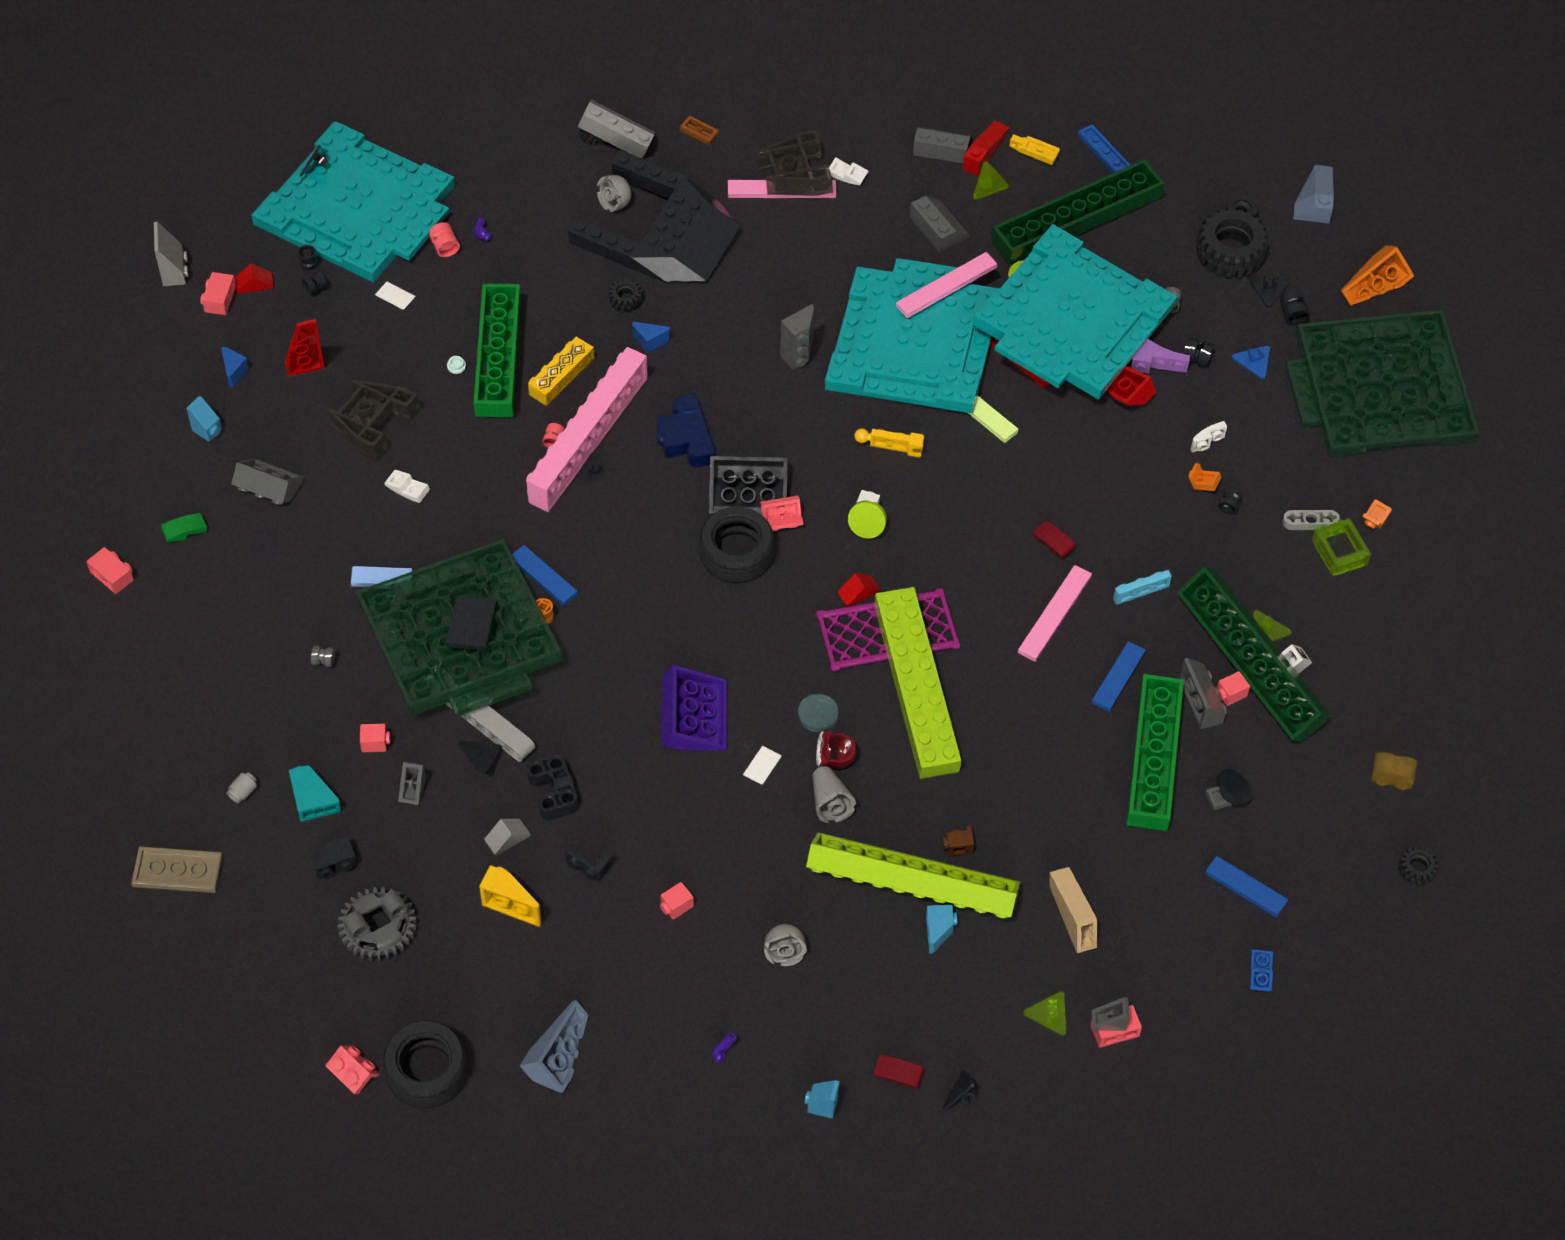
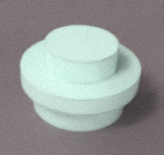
M453 356L447 362V369L453 374L462 373L466 368V363L460 356Z

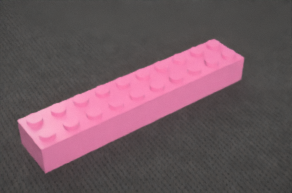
M629 347L618 355L615 364L608 368L606 376L599 380L594 392L589 393L585 404L578 408L575 417L569 420L566 429L559 433L557 441L548 448L545 457L538 461L533 473L531 472L527 476V494L530 504L547 512L550 511L590 454L594 452L648 379L646 355Z

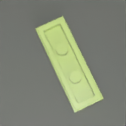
M977 396L973 414H968L1006 443L1018 433V428Z

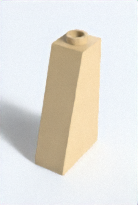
M1067 867L1050 872V889L1076 952L1080 953L1097 948V918L1072 871Z

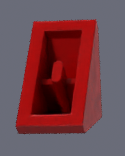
M252 263L235 277L237 294L274 289L272 272Z
M854 573L838 590L837 594L845 606L849 607L874 596L876 593H880L881 589L872 576Z

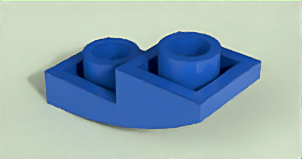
M1251 950L1250 990L1272 992L1273 952Z

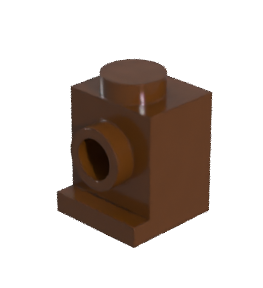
M967 826L965 831L953 830L948 832L946 837H942L943 849H947L948 857L973 854L974 841L971 826Z

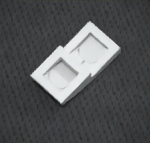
M835 158L826 174L847 183L860 185L868 170L854 162L850 166Z
M394 470L384 483L385 486L394 492L418 503L422 501L430 490L428 484L413 480L410 474Z

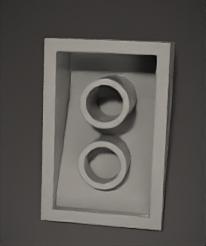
M154 222V249L163 286L186 284L185 277L189 276L188 266H185V262H188L187 251H183L182 244L162 225Z

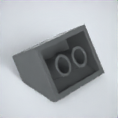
M917 127L913 155L963 164L964 155L970 147L972 135Z
M924 196L911 202L910 218L939 253L970 238V235L940 200Z
M812 304L781 321L780 356L792 370L804 366L809 361L813 342L814 306Z
M251 458L236 463L231 484L237 486V489L240 491H251L259 498L267 497L272 499L273 503L282 505L292 500L304 481V476Z
M1185 658L1179 679H1184L1183 691L1200 729L1223 724L1227 710L1224 703L1221 704L1217 687L1213 686L1210 671L1206 670L1203 663Z

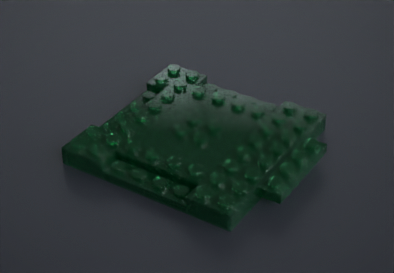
M1443 310L1298 324L1295 333L1302 359L1286 361L1285 366L1301 426L1320 425L1329 457L1366 453L1367 449L1429 442H1439V445L1477 441L1480 433Z
M504 539L355 591L361 610L378 641L411 716L446 703H450L456 717L532 690V684L527 676L528 673L563 661L561 650ZM457 596L497 599L486 651L446 647L445 642Z

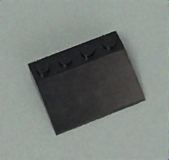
M710 456L709 514L724 508L738 506L749 508L761 514L760 502L786 498L788 458Z

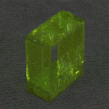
M1350 518L1338 520L1327 526L1322 525L1315 529L1312 541L1332 576L1368 565L1371 553ZM1345 532L1357 552L1337 558L1326 538Z

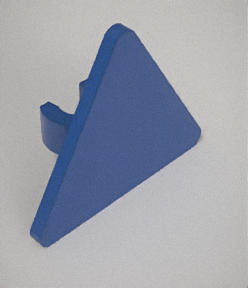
M1259 346L1256 349L1232 355V359L1259 378L1265 379L1270 347Z

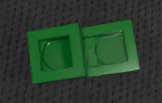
M201 513L168 521L161 525V529L166 541L171 542L186 540L189 534L206 533L207 526Z

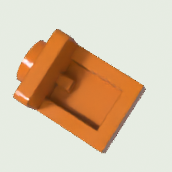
M1195 463L1189 472V480L1196 490L1215 491L1222 478L1220 472L1203 471L1199 463Z
M1375 499L1367 513H1364L1362 516L1365 521L1364 524L1371 529L1376 527L1380 530L1392 512V508Z

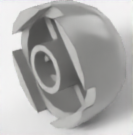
M608 175L600 178L597 187L600 186V192H597V196L605 210L609 208L610 212H614L627 206L631 199V187L626 179L619 175Z
M781 924L773 927L766 935L764 941L766 958L773 964L774 961L782 962L781 966H790L800 962L807 951L804 934L797 927L790 924Z

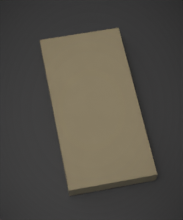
M139 847L131 882L132 887L216 893L223 854L222 852Z

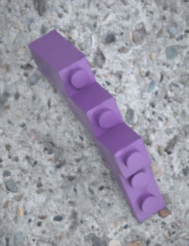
M1147 339L1132 358L1131 368L1141 373H1149L1150 368L1187 373L1190 355L1173 352Z

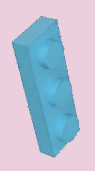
M1169 570L1156 572L1146 578H1138L1129 584H1121L1115 588L1113 600L1118 605L1170 586L1172 575Z

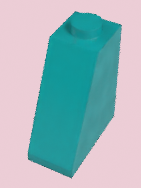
M309 765L297 766L289 770L301 822L341 812L336 795Z

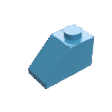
M198 396L186 408L191 429L210 442L222 430L220 419L205 400Z
M952 905L927 906L926 924L929 953H934L953 933V926L957 925V913H953Z
M834 1080L813 1084L812 1090L807 1091L804 1104H808L807 1112L833 1119L838 1101L839 1081Z

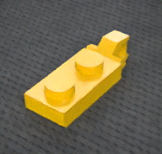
M1013 134L1010 140V147L1050 165H1053L1060 153L1059 148L1030 136L1021 138Z

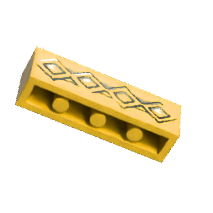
M577 336L572 341H569L560 353H557L548 365H544L541 371L530 379L528 383L529 395L547 406L594 360V347Z

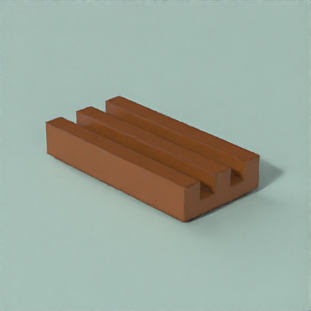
M689 116L680 126L681 132L709 146L711 141L715 140V136L719 135L718 129L692 116Z

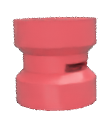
M557 423L548 424L546 434L542 440L543 445L547 448L554 445L559 433L563 432L565 428Z

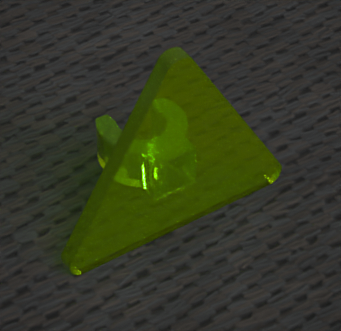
M987 161L983 163L973 194V199L975 200L1009 187L1007 182Z
M1258 610L1254 611L1253 618L1272 642L1291 635L1292 631Z
M1060 991L1024 1010V1016L1062 1036L1066 1034L1064 992Z

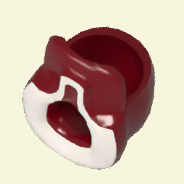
M832 730L822 731L819 734L816 753V764L818 767L842 769L854 761L856 757V744L852 738L843 733H832Z

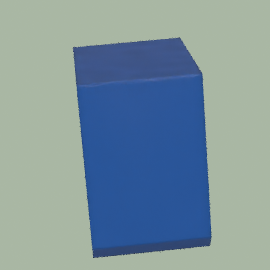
M640 322L632 323L633 337L647 353L670 340V327Z
M221 347L229 388H232L249 370L247 358L227 347Z

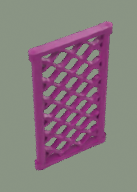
M943 588L935 589L932 592L916 594L918 602L924 601L928 605L925 611H921L922 618H927L933 622L930 627H925L927 635L931 634L938 638L937 643L930 644L931 651L951 648L952 650L960 649V643L953 626ZM934 599H940L942 608L933 604ZM874 602L827 611H816L815 615L819 622L832 672L840 671L842 668L888 660L885 645L874 641L877 635H882L880 627L875 628L869 625L873 618L878 620ZM930 608L940 612L935 618L926 613ZM867 612L870 618L864 622L857 618L858 613ZM942 614L945 615L947 624L938 620ZM847 615L851 621L848 625H843L838 622L839 616ZM823 619H828L832 623L828 629L825 628ZM853 622L863 625L859 632L850 628ZM935 624L945 628L941 634L931 630ZM835 625L844 629L840 635L831 632ZM868 628L874 631L875 634L872 638H868L862 635V632ZM946 631L950 632L952 640L948 641L943 636ZM846 632L856 635L852 642L842 638ZM828 635L837 639L833 645H830ZM858 638L868 642L864 648L854 644ZM838 642H843L848 645V648L842 652L836 649L835 646ZM870 645L880 648L879 654L870 655L866 650ZM851 648L861 652L860 657L853 659L847 653ZM832 652L841 655L840 661L835 662Z

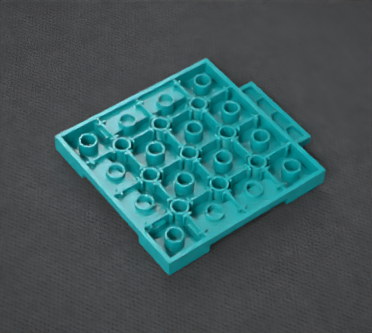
M334 121L314 144V151L318 145L321 146L317 154L328 160L326 164L321 166L313 160L301 177L300 173L314 153L313 151L277 192L272 191L251 216L253 225L299 247L311 245L316 249L317 256L374 283L397 255L410 261L429 238L430 229L434 225L441 223L450 213L449 207L441 203L455 187V180L453 176L426 163L420 166L365 140L364 134Z
M1052 224L1033 246L1032 252L997 293L994 292L976 312L972 325L999 340L995 346V351L1055 387L1059 388L1064 380L1099 400L1173 309L1178 296L1147 278L1142 282L1082 247L1083 241Z
M896 258L893 272L857 267L835 352L832 353L825 378V390L973 414L992 336L972 325L976 312L1000 288L967 284L906 318L896 307V302L958 267Z

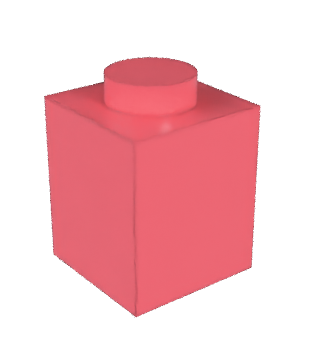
M1239 671L1219 680L1217 686L1219 699L1223 700L1226 706H1229L1248 696L1250 685Z
M361 724L360 745L362 752H386L387 744H390V731H386L385 724Z
M682 882L661 894L660 908L665 915L669 914L672 919L677 918L694 907L693 896Z

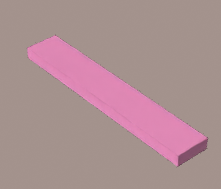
M728 180V198H836V180Z
M985 252L896 302V307L906 318H909L997 268V263Z
M1074 565L1018 649L1019 654L1036 662L1090 580L1092 573Z

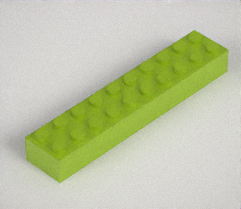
M911 587L876 593L874 607L919 778L923 779L957 773L960 771L961 758L915 588Z
M819 832L811 843L806 865L813 872L823 873L824 871L831 873L832 876L837 878L848 877L857 883H872L874 887L884 888L885 886L892 888L893 891L898 893L909 892L918 898H933L938 903L950 902L959 908H974L979 913H995V916L999 918L1012 916L1020 886V881Z

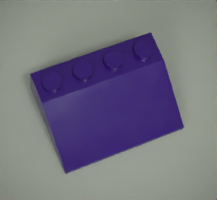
M672 665L662 675L661 745L676 750L725 751L727 745V680Z

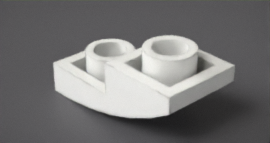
M1225 421L1211 425L1199 432L1193 438L1191 452L1204 451L1210 448L1211 441H1219L1225 438L1227 429Z

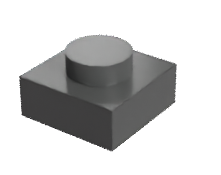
M1219 786L1207 789L1205 792L1213 811L1232 805L1220 794Z

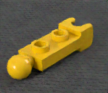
M863 428L856 430L854 434L855 440L859 443L870 441V446L908 452V456L921 457L924 445L923 434L911 433L906 435L881 429H872V432L868 433Z

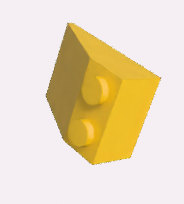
M490 865L479 886L482 906L540 927V907L536 900L506 869Z

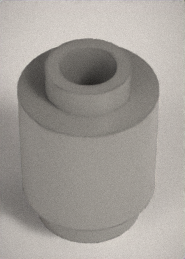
M248 772L246 774L241 773L228 787L229 790L226 793L234 802L240 803L257 787L255 783L257 780Z

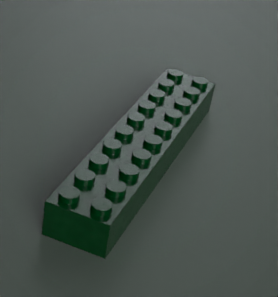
M1144 159L993 226L991 242L1009 265H1012L1028 257L1033 250V246L1052 224L1075 237L1162 198L1164 182Z
M1204 566L1177 592L1293 741L1303 743L1331 717V714L1215 569Z

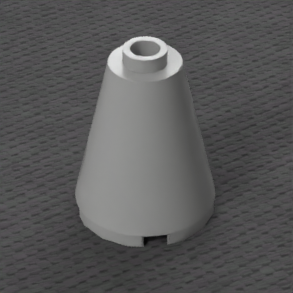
M819 767L813 773V786L818 818L825 823H829L828 820L841 822L847 819L855 810V797L830 767Z

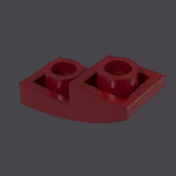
M1044 521L1032 533L1035 539L1046 544L1049 551L1061 558L1076 546L1067 535L1048 521Z
M879 1055L873 1075L876 1078L894 1081L898 1085L918 1089L924 1068L907 1061Z

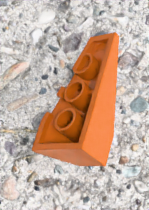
M1386 245L1366 262L1341 289V292L1348 304L1352 306L1368 300L1370 297L1402 287L1414 277V274L1398 247Z

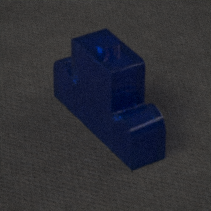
M695 393L675 398L672 403L673 414L656 419L657 444H661L666 458L687 454L688 464L692 467L699 468L710 465V456H715V452Z

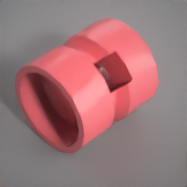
M438 223L430 229L429 237L440 257H450L458 252L460 244L448 223Z

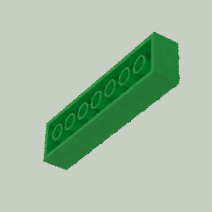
M520 284L482 285L474 392L475 417H513L521 306Z
M1143 674L1130 783L1127 826L1162 831L1168 830L1171 817L1184 679Z

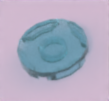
M810 695L804 698L799 705L798 716L801 724L810 731L822 732L827 728L830 729L838 719L839 711L837 704L827 695Z

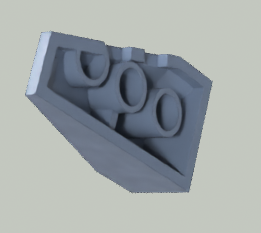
M1314 166L1295 201L1293 219L1321 223L1330 222L1334 198L1333 167Z
M576 1000L569 1004L529 1050L520 1064V1067L532 1081L560 1093L564 1092L573 1077L574 1069L572 1067L574 1059L578 1058L579 1051L577 1047L579 1039L583 1038L588 1019L587 1012Z

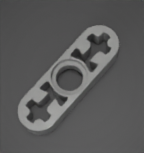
M1290 510L1284 514L1282 524L1288 530H1333L1338 526L1340 516L1333 510ZM1313 517L1316 522L1309 523L1306 518Z

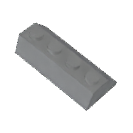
M593 100L589 102L578 125L579 128L640 158H643L655 133Z

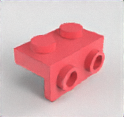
M799 496L760 502L761 515L766 518L773 531L787 527L796 528L804 524L801 516Z
M353 1045L340 1046L325 1066L354 1094H359L370 1078L377 1077L379 1073L375 1070V1065L371 1061L364 1059L360 1055L361 1052Z

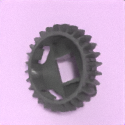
M374 887L373 893L365 889V895L358 892V899L351 897L352 904L345 903L347 910L341 909L342 916L338 917L340 923L338 924L339 936L342 939V943L347 945V950H353L355 956L361 953V958L364 959L368 955L370 961H372L374 956H377L378 961H381V956L384 955L389 959L390 953L397 956L396 950L404 951L403 944L409 945V939H413V932L416 931L414 909L411 910L412 904L407 903L406 897L401 898L400 892L390 889L388 893H385L384 887H382L380 892H377L376 887ZM381 906L391 922L371 933L370 927L363 915ZM405 918L406 923H404L403 930L400 933L399 929L401 927L402 920ZM365 941L368 943H375L378 947V950H375L374 947H369L365 945L363 946V948H361L360 942Z

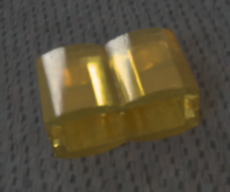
M1376 753L1371 781L1381 786L1393 785L1401 790L1412 789L1417 760L1408 757H1396L1388 753Z

